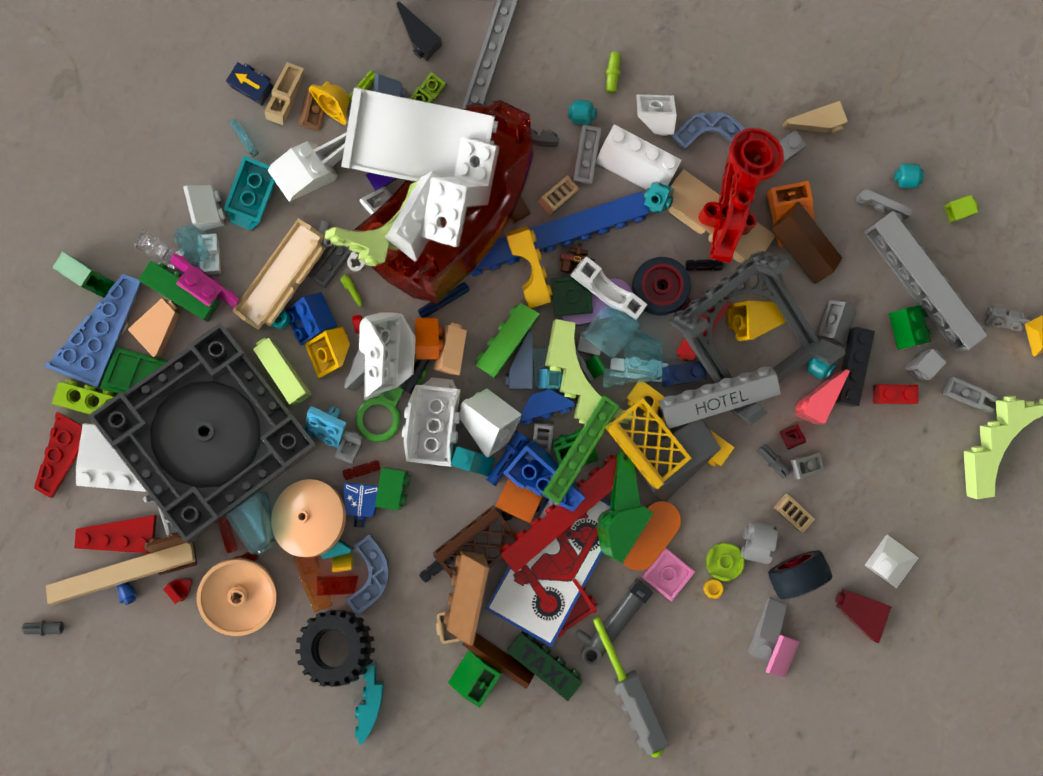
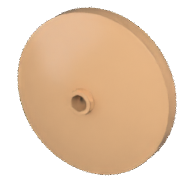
M314 479L297 481L288 486L277 498L271 516L272 531L278 544L288 553L299 557H316L329 551L339 541L346 523L345 505L339 493L329 484Z
M231 558L214 565L202 578L197 591V606L204 621L217 632L230 636L248 635L259 630L271 618L277 602V589L270 573L257 562L244 558Z

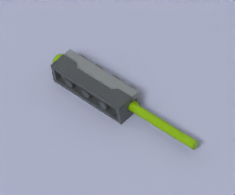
M596 617L593 619V622L618 675V678L614 679L616 686L613 687L617 698L622 697L624 703L621 704L624 714L625 716L629 714L632 721H629L632 732H637L639 738L636 740L640 750L645 749L647 756L651 755L654 758H658L663 754V748L669 746L636 671L633 670L625 674L600 617Z

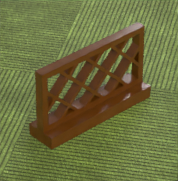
M492 505L433 552V556L452 578L454 573L451 570L457 573L458 567H448L444 561L449 557L460 555L461 547L464 545H473L472 552H475V546L486 547L485 558L486 561H490L488 563L490 569L502 558L500 555L495 558L488 557L489 547L501 549L504 546V535L513 536L515 540L517 538L512 528L494 505ZM497 519L503 524L502 532L491 531L492 523ZM479 533H488L487 544L476 542V537ZM491 534L501 535L500 545L489 544Z

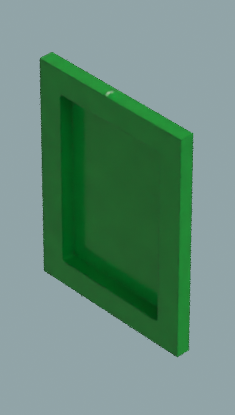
M116 346L100 389L117 394L124 393L167 363L168 360L153 358L150 355Z

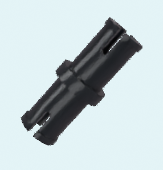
M417 359L414 364V374L404 382L401 389L412 394L415 385L419 379H422L423 376L421 375L430 360Z

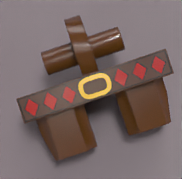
M578 243L577 248L570 247L569 253L576 255L561 253L559 261H561L562 272L571 273L572 264H579L585 258L580 255L588 256V251L581 249L582 244Z

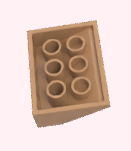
M461 550L460 555L456 556L455 567L458 568L457 573L452 576L451 586H454L453 592L448 595L447 604L450 607L449 612H445L443 623L446 624L447 631L466 644L473 646L489 566L484 554Z

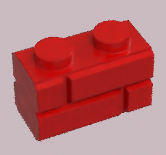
M873 385V404L913 405L919 402L918 385Z

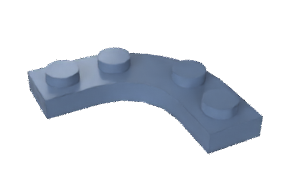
M703 112L688 119L671 138L685 151L704 133H718L731 144L732 139L741 130H745V128L727 114Z
M371 534L354 545L365 560L369 571L366 584L346 599V602L356 615H359L379 599L389 579L387 558Z

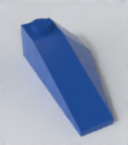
M531 441L523 448L503 474L518 487L526 488L538 496L546 497L542 492L559 465L535 441ZM573 482L558 505L574 511L586 496Z

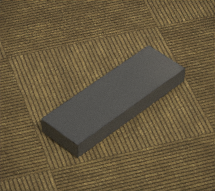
M333 244L309 277L326 288L349 258L352 251L347 246Z

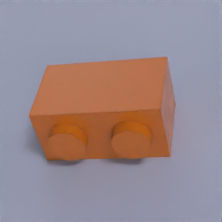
M415 318L416 359H439V351H443V340H439V337H442V326H438V318Z

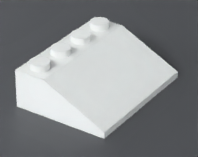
M84 423L76 463V486L147 492L94 424Z

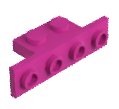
M176 253L172 255L170 263L184 272L178 279L177 285L208 307L216 297H219L233 308L237 305L239 298H237L234 292L223 288L216 279L209 278L201 268L191 265L184 256Z

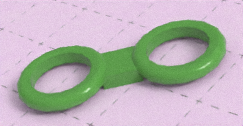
M427 366L421 375L423 376L422 379H419L416 385H421L425 380L428 371ZM403 384L398 388L381 393L379 397L366 400L358 408L355 417L356 427L364 438L373 442H385L397 433L401 423L397 404L405 391L401 389ZM373 405L386 406L393 415L392 426L384 434H372L364 425L363 418L365 412Z

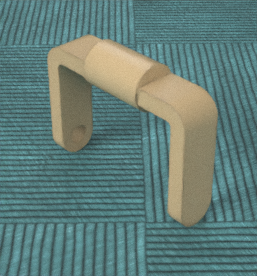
M449 611L439 612L437 614V623L435 624L441 643L447 644L462 641L459 638L445 640L441 616Z

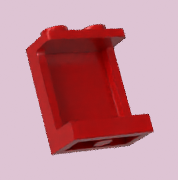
M576 579L573 582L581 594L558 637L564 635L565 631L591 613L597 612L595 607L598 605L592 595L587 596L584 591L587 587L584 586L582 589Z

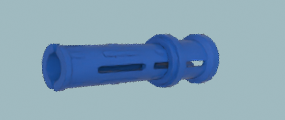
M518 431L515 432L516 435L511 443L506 445V452L488 478H486L494 486H497V483L504 475V471L515 457L519 455L525 444L530 442V439Z

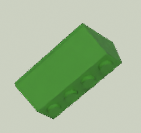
M522 303L518 306H513L509 312L511 317L507 322L503 321L497 329L500 332L496 338L494 336L491 337L487 343L488 349L486 352H481L475 360L478 362L476 367L493 379L497 378L526 337L528 331L532 329L539 319L540 314Z

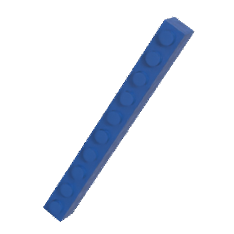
M642 191L529 228L530 231H534L536 242H533L535 249L539 248L540 252L549 253L556 250L555 247L557 246L567 247L574 244L573 241L575 240L585 241L592 238L591 235L593 234L603 235L610 232L609 229L611 228L621 229L628 226L627 223L629 222L640 223L646 220L645 217L648 216L649 211L647 206L644 205L645 199ZM506 236L460 251L468 276L472 275V277L482 275L483 271L487 269L491 271L500 269L501 265L505 263L509 265L519 262V259L524 258L512 255Z

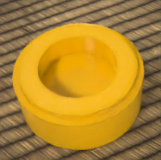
M709 579L703 586L704 593L712 599L719 598L724 591L722 583L717 579Z

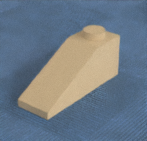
M837 101L787 119L782 126L784 129L818 133L832 131L833 134L843 130V126L848 120L841 102Z

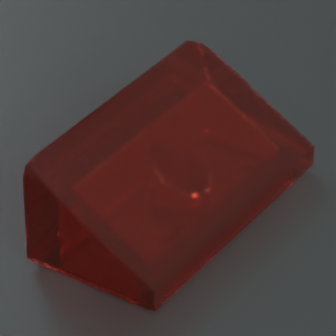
M358 575L317 576V596L354 594Z

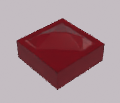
M798 424L780 431V436L788 450L806 443V439Z

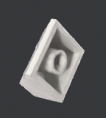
M211 185L183 186L193 225L202 231L225 226L224 219H226L224 209L220 208L219 201H221V196L218 190Z

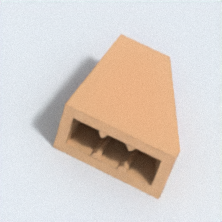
M161 298L128 329L153 358L158 359L163 356L180 316V313L176 310L178 306L172 300L168 301Z
M456 323L444 325L440 339L443 340V351H439V359H435L433 370L450 375L460 374L467 330L461 329L462 325Z

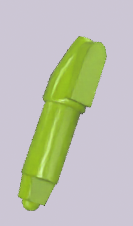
M347 274L343 275L340 280L344 288L350 292L354 302L359 307H362L363 302L355 288V284Z

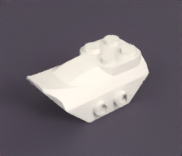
M381 312L364 317L360 323L359 348L365 354L364 400L398 388L414 374L416 337L401 313Z
M431 377L425 384L415 385L408 402V407L406 406L404 411L406 426H403L402 437H404L406 461L451 467L454 443L456 444L458 440L456 424L460 422L458 407L461 389L456 388L453 380Z

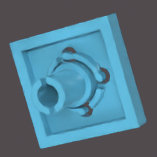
M311 406L307 412L304 430L310 437L317 438L329 446L338 448L343 439L346 422L337 419L341 411L336 408L335 412H333L335 407L331 406L329 411L325 413Z

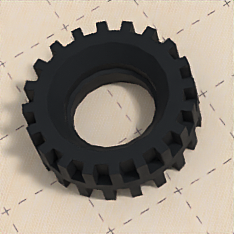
M327 610L326 612L315 614V618H309L307 620V627H302L300 630L303 633L302 637L296 640V642L300 643V649H295L296 654L301 656V660L297 662L298 665H303L305 668L302 673L310 675L311 682H319V686L323 687L347 685L360 679L359 676L368 671L366 666L373 661L370 659V654L375 653V648H371V641H374V637L369 636L368 631L371 629L363 624L364 619L356 617L355 613L346 612L345 610ZM330 630H339L344 633L349 643V655L346 661L337 667L325 664L320 658L318 651L322 635Z

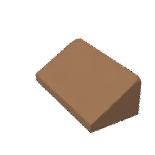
M307 89L298 126L320 131L324 111L318 105L309 89Z

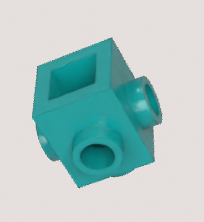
M658 181L653 182L651 187L645 192L644 199L646 200L644 205L649 206V210L655 213L665 211L667 208L669 209L673 203L672 195L675 188Z

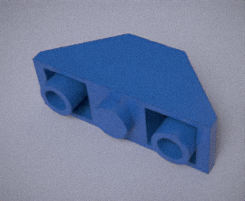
M551 389L531 394L521 412L522 416L519 422H523L526 425L535 422L534 418L542 416V419L553 417V412L567 413L572 411L571 407H574L575 404Z

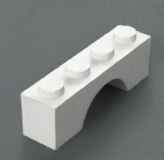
M587 256L580 261L570 275L629 322L637 320L648 305L634 293L625 291L611 282L603 273L602 268Z

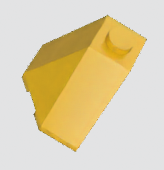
M744 301L730 304L726 310V324L729 329L735 331L737 341L753 340L786 322L773 302Z

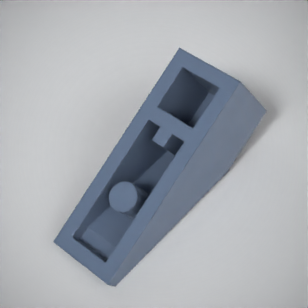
M528 331L509 369V374H506V385H509V389H533V331Z

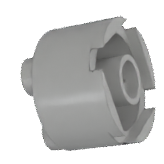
M755 521L750 522L748 528L746 527L743 538L746 539V544L742 546L741 557H744L746 560L769 565L773 558L769 555L772 551L775 552L777 544V526Z

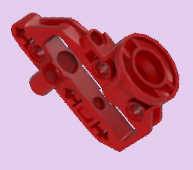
M748 128L741 130L732 139L724 168L719 202L706 203L698 214L699 221L702 224L714 227L710 250L711 259L725 263L731 262L741 235H747L757 223L755 215L749 211L750 204L755 197L756 187L761 181L772 178L782 167L784 161L783 149L779 141L771 133L763 129Z

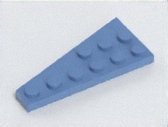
M122 274L110 288L105 298L98 302L93 312L87 315L69 336V340L62 348L58 349L55 353L56 355L44 367L100 388L142 282Z

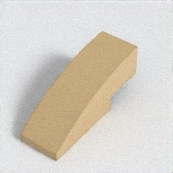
M286 62L272 89V97L265 109L267 120L284 126L298 93L305 71L304 68Z

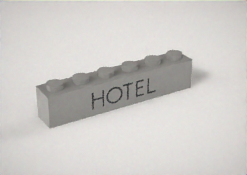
M770 366L761 367L757 371L750 373L745 372L731 379L725 378L715 384H706L695 390H686L676 396H667L663 400H659L663 420L667 428L670 429L781 395L777 374Z

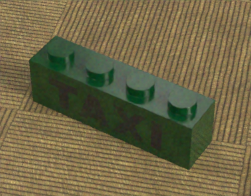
M521 631L507 648V652L564 699L569 701L583 683L580 678L582 675L574 668L571 670L565 666L566 662L559 656L555 658L551 655V650L543 643L540 646L535 642V637Z

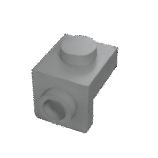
M344 431L343 439L335 453V458L353 464L362 446V437L356 432Z

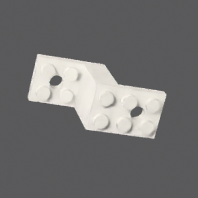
M461 137L454 176L431 178L421 237L454 247L459 246L466 207L488 205L499 146ZM475 156H478L480 159L478 167L473 164ZM442 216L447 220L445 227H442L440 223Z

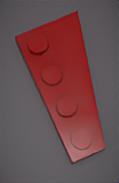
M60 412L55 414L56 420L53 428H51V437L48 447L45 448L43 464L40 465L34 489L50 498L55 496L78 456L83 426Z

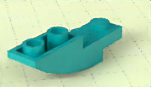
M372 662L366 666L368 671L363 674V679H366V687H363V699H366V701H361L358 707L355 708V719H358V726L355 727V738H358V745H362L370 734L382 704L384 681H376L377 662Z

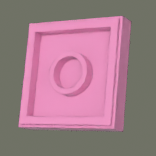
M665 548L653 565L647 568L641 577L672 602L694 575L695 571Z

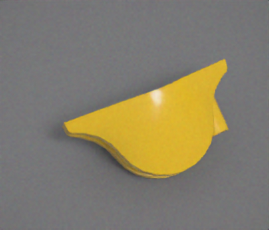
M328 81L322 86L311 85L308 89L321 109L345 126L347 124V108L349 106V96L346 91L338 85L330 84Z

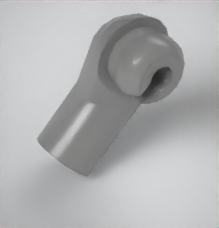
M321 220L319 232L325 236L326 230H329L330 222ZM324 238L321 242L325 248L333 246L331 240Z

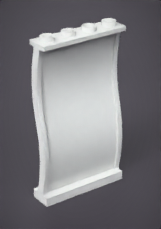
M355 87L341 167L416 182L422 176L432 171L439 177H452L455 174L461 137L494 145L491 135L492 132L496 133L498 121H494L495 116ZM475 156L473 159V164L476 167L480 164L478 156Z

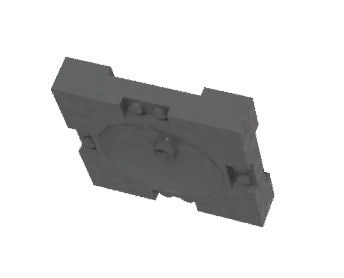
M221 322L124 393H119L88 415L184 542L188 544L316 449L314 441L293 414L289 412ZM203 428L210 429V433L206 437L200 436V431Z

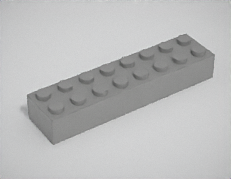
M892 211L863 231L919 306L922 305L923 311L926 312L927 317L954 353L969 350L988 336L985 333L984 326L973 317L972 310L963 304L960 294L951 288L947 277L941 275L937 264L926 255L925 248L914 239L913 232L904 226L899 214Z

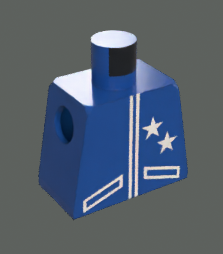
M344 483L346 515H354L353 527L365 528L366 517H374L377 507H375L378 486Z

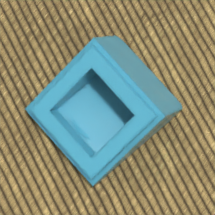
M540 369L538 373V388L560 390L562 370L561 372H555L550 369Z

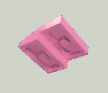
M780 635L765 672L779 677H786L800 641Z

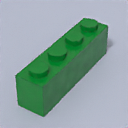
M150 261L138 280L209 322L220 302L215 299L208 307L176 284L182 276L175 270L173 273L167 270L168 266L160 261L157 263Z

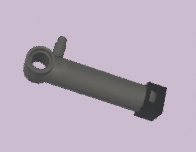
M637 579L628 588L629 591L603 623L611 643L615 641L642 604L646 603L653 594L649 588ZM579 629L576 635L586 643L581 650L582 659L586 665L595 666L600 663L601 657L606 652L605 646L598 631L591 638ZM590 650L596 652V657L593 659L586 657L587 652Z

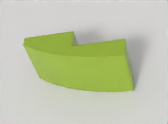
M431 72L409 99L433 103L447 83Z

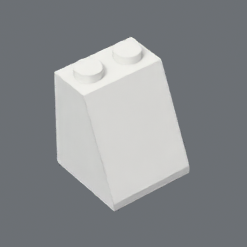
M488 388L477 392L470 399H465L460 405V420L486 457L491 456L511 442L522 414Z

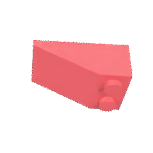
M846 369L835 372L829 379L827 378L805 395L802 400L799 399L795 406V410H797L795 415L815 425L825 424L850 371Z

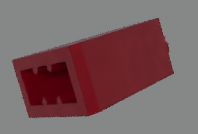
M842 588L841 592L836 596V607L870 640L879 643L891 606Z

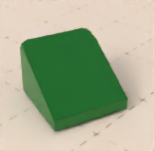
M598 355L585 362L587 369L594 379L607 370Z

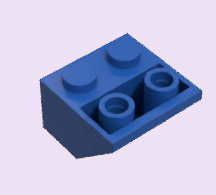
M322 292L304 296L285 310L290 315V325L300 346L324 331L337 327Z

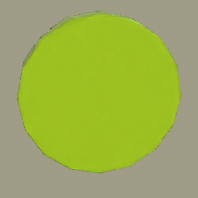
M722 542L709 549L705 564L708 572L714 578L720 581H731L742 573L745 559L741 557V551L737 546Z

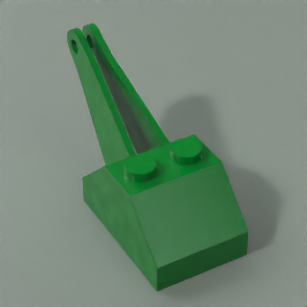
M623 450L617 454L610 509L600 514L597 520L598 524L596 525L601 553L620 563L624 562L653 515V512L640 505L634 463Z

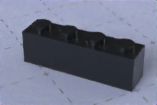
M860 327L850 329L845 349L846 354L844 355L841 371L847 369L850 372L835 403L850 407L860 405L875 331Z

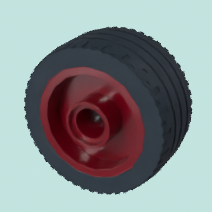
M656 257L646 261L639 267L632 281V293L648 304L644 311L657 316L669 315L681 308L687 301L691 289L690 277L685 267L677 260L668 257ZM662 284L664 289L660 290L657 285Z
M820 550L792 557L771 568L768 572L769 579L779 599H790L806 594L823 586L833 578L829 565Z

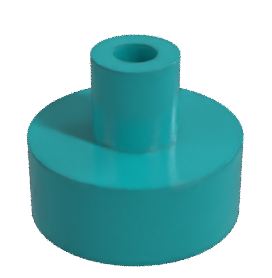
M282 310L272 323V326L277 329L286 328L290 323V315Z

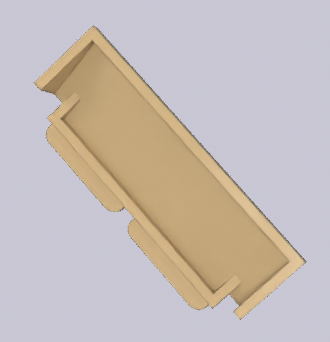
M683 169L670 186L675 188L672 195L673 203L669 208V213L698 234H703L705 231L710 234L708 240L712 243L714 227L702 224L699 221L698 214L706 203L719 202L720 195ZM757 222L747 235H741L734 251L733 259L741 263L744 260H748L751 254L753 255L759 251L765 252L776 235Z
M297 219L232 312L258 330L264 323L271 326L326 249L321 245L325 236L309 224Z

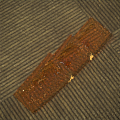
M293 555V560L300 574V581L314 613L332 606L333 604L317 558Z

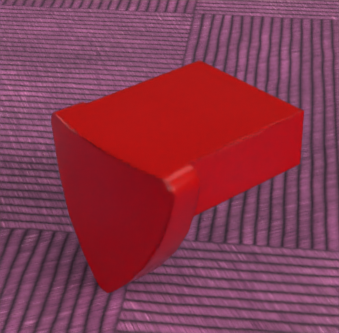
M180 578L173 580L163 588V591L174 604L179 601L183 602L191 590L192 579Z

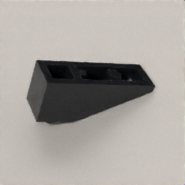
M398 1L396 5L414 49L413 52L420 59L423 57L428 61L442 46V40Z

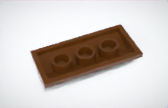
M796 202L770 228L814 284L832 274L842 260V256L800 202Z

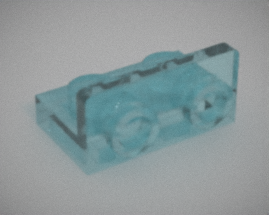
M189 224L176 229L174 239L182 256L191 265L197 267L199 262L210 258L208 249L195 225Z

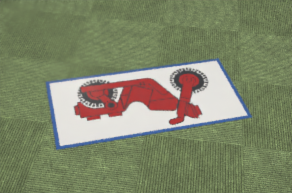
M547 498L537 517H544L547 514L545 510L552 504L555 506L558 504L553 503ZM601 499L518 572L514 573L508 567L485 609L552 647L581 594L573 580L576 579L583 589L602 555L596 525L598 524L597 520L600 514L610 509V503Z

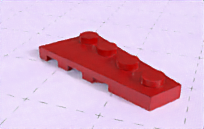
M157 515L78 528L75 532L74 548L151 554V552L144 548V543L155 538Z

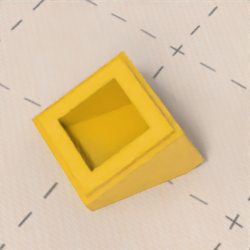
M351 553L333 557L332 572L348 571L354 568L353 555Z

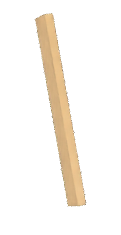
M193 543L180 544L46 585L47 604L54 605L196 562Z

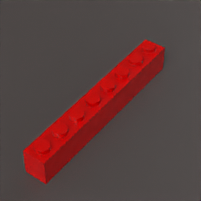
M611 454L603 460L605 464L600 469L597 466L588 473L590 477L586 481L581 479L575 484L586 498L574 511L552 504L545 510L547 514L544 517L540 518L538 516L530 523L532 526L527 531L523 529L515 536L517 538L516 541L512 544L508 542L500 549L502 553L499 555L514 573L518 572L612 491L617 454L615 456Z

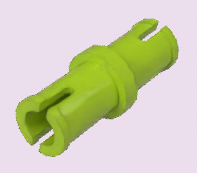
M609 53L605 92L617 93L618 76L621 74L619 70L620 53Z

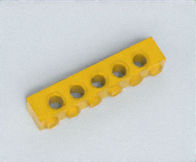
M641 379L638 380L625 398L628 401L627 405L631 407L640 398L649 397L652 400L650 407L658 415V410L660 409L659 400H663L665 397ZM641 404L636 410L639 408L643 411V416L646 418V408ZM710 430L721 449L707 463L713 467L715 465L722 466L735 447Z

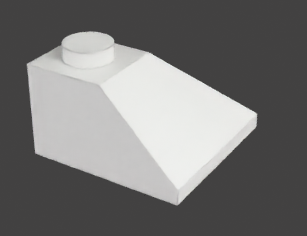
M636 94L638 117L654 134L662 136L674 135L677 115L674 96Z
M886 535L865 566L897 589L919 557L892 537Z

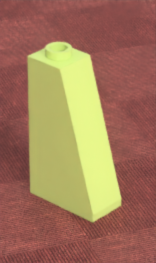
M263 338L256 343L257 346L253 350L289 404L297 406L312 395L273 339Z

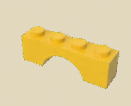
M525 226L506 232L505 235L512 255L522 256L531 264L530 278L522 286L527 306L534 308L550 303V296L553 294L550 285H546L544 278H547L544 266L541 267L539 263L542 257L539 248L535 249L533 243L536 242L534 231H530Z

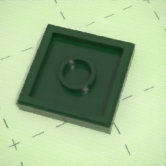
M573 277L551 278L555 317L593 313L591 292Z

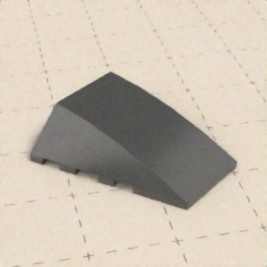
M703 419L669 429L692 459L663 482L664 484L659 489L653 488L644 477L653 493L664 502L721 449ZM658 429L649 432L658 433ZM639 433L633 436V442L636 445H643L644 434ZM647 434L646 446L656 447L657 435ZM661 435L660 447L670 448L671 440L668 436ZM646 448L645 457L648 460H655L656 449ZM660 449L659 461L669 462L670 450ZM673 451L672 462L679 463L685 458L680 451ZM658 463V473L664 476L668 472V464Z

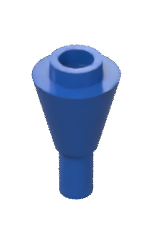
M129 582L117 585L120 603L128 605L136 601V597L139 594Z

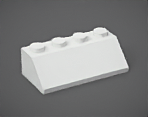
M614 124L599 152L595 164L647 190L653 182L657 181L669 185L682 160Z
M433 171L420 178L385 236L387 240L414 261H417L429 240L421 237L431 178L439 177Z

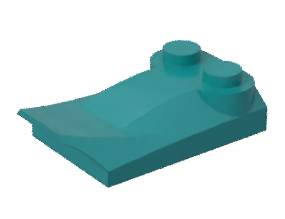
M243 156L223 208L228 214L231 223L251 231L256 225L260 224L274 187L277 184L268 172L270 165Z

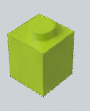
M969 195L944 205V209L949 222L953 223L978 213V204L973 199V196Z

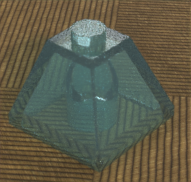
M602 306L582 336L613 359L628 343L641 324L626 312Z

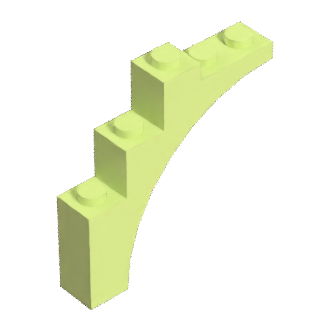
M418 182L410 184L406 199L400 210L380 228L360 232L334 227L326 230L325 239L331 240V243L334 245H344L349 247L350 251L359 252L358 259L365 261L366 265L376 266L377 264L384 263L387 249H399L387 240L385 236Z
M556 319L553 320L545 366L550 367V370L555 372H561V369H563L559 392L565 393L564 397L575 399L576 395L578 396L574 418L579 419V423L585 424L602 396L589 384L580 368L575 350V323ZM619 408L613 418H618L625 410ZM624 418L619 423L628 424L629 421H632V418Z
M1004 396V400L996 401L997 421L987 422L988 425H981V446H973L971 450L964 451L966 493L968 497L975 499L995 497V481L1003 454L1013 438L1024 427L1043 416V399H1039L1038 403H1034V401L1016 399V396Z

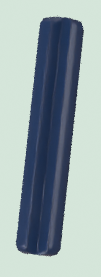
M463 282L418 309L421 318H426L469 292L468 285Z

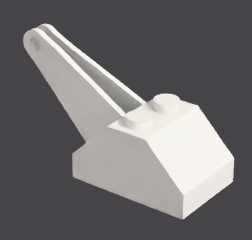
M347 132L320 147L308 141L288 150L270 165L268 172L289 202L337 179L338 174L333 166L343 158L345 147L343 143H345ZM342 145L340 148H338L336 151H334V152H333L331 155H329L327 158L325 157V155H326L327 153L331 152L332 150H334V149L337 148L338 146Z

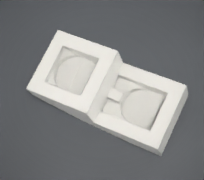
M217 233L198 235L200 268L204 271L205 275L221 274L220 248Z

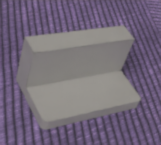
M829 300L818 336L835 340L845 345L856 309L846 302Z

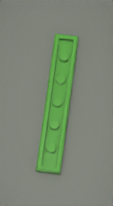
M605 395L601 397L542 492L543 495L557 504L561 503L606 430L605 426L611 422L620 405Z

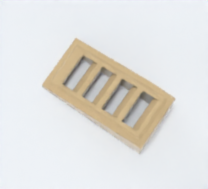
M568 175L546 192L538 201L549 215H552L580 190ZM564 183L569 187V189L571 190V192H569V191L563 186ZM558 189H560L563 192L565 197L558 191ZM552 194H554L557 197L559 202L552 196Z
M785 494L773 507L774 510L802 534L815 520L788 494ZM788 502L791 503L786 511L782 510ZM795 507V512L789 516L788 514ZM801 512L802 515L795 522L793 519ZM806 516L808 520L801 527L799 523Z

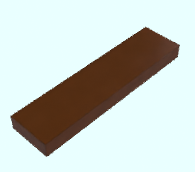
M475 634L473 646L465 642L462 643L464 647L525 689L530 685L534 673L479 634Z

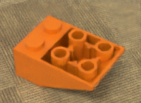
M809 181L773 187L766 193L773 225L796 202H800L814 220L813 198ZM776 236L778 248L784 247Z

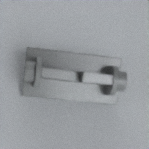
M993 306L987 309V315L990 316L984 324L1008 328L1013 331H1022L1025 328V324L1030 322V320H1027V315L1024 312L1009 310L1008 315H1006V309Z

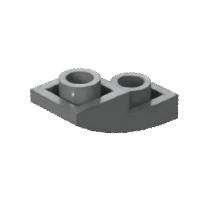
M522 127L519 132V139L534 145L557 147L560 138L551 130H542L540 135H537L534 129Z

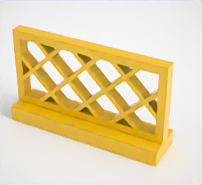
M643 397L613 422L605 426V429L653 488L659 489L664 484L663 482L692 459ZM641 404L646 408V418L635 417L636 408ZM624 418H632L631 430H624L619 422ZM635 419L645 420L644 431H634ZM649 420L658 423V433L648 432ZM634 433L644 434L643 445H636L633 442ZM647 434L657 435L656 447L646 446ZM661 435L670 438V448L660 447ZM646 448L656 449L655 460H648L645 457ZM660 449L670 450L669 462L659 461ZM673 451H680L685 458L679 463L672 462ZM658 463L668 464V472L664 476L658 473Z

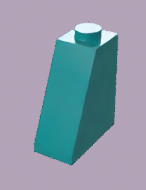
M457 446L451 465L489 476L495 458L486 457L484 454Z

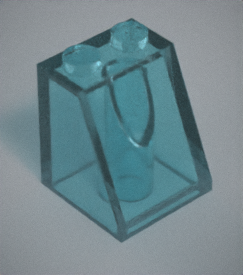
M267 492L257 493L225 515L251 555L255 553L260 555L273 547L272 543L276 539L271 526L272 513Z

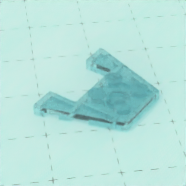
M608 318L605 336L625 340L624 371L605 369L603 387L608 388L611 385L619 384L621 386L631 382L641 383L660 380L662 377L663 342Z

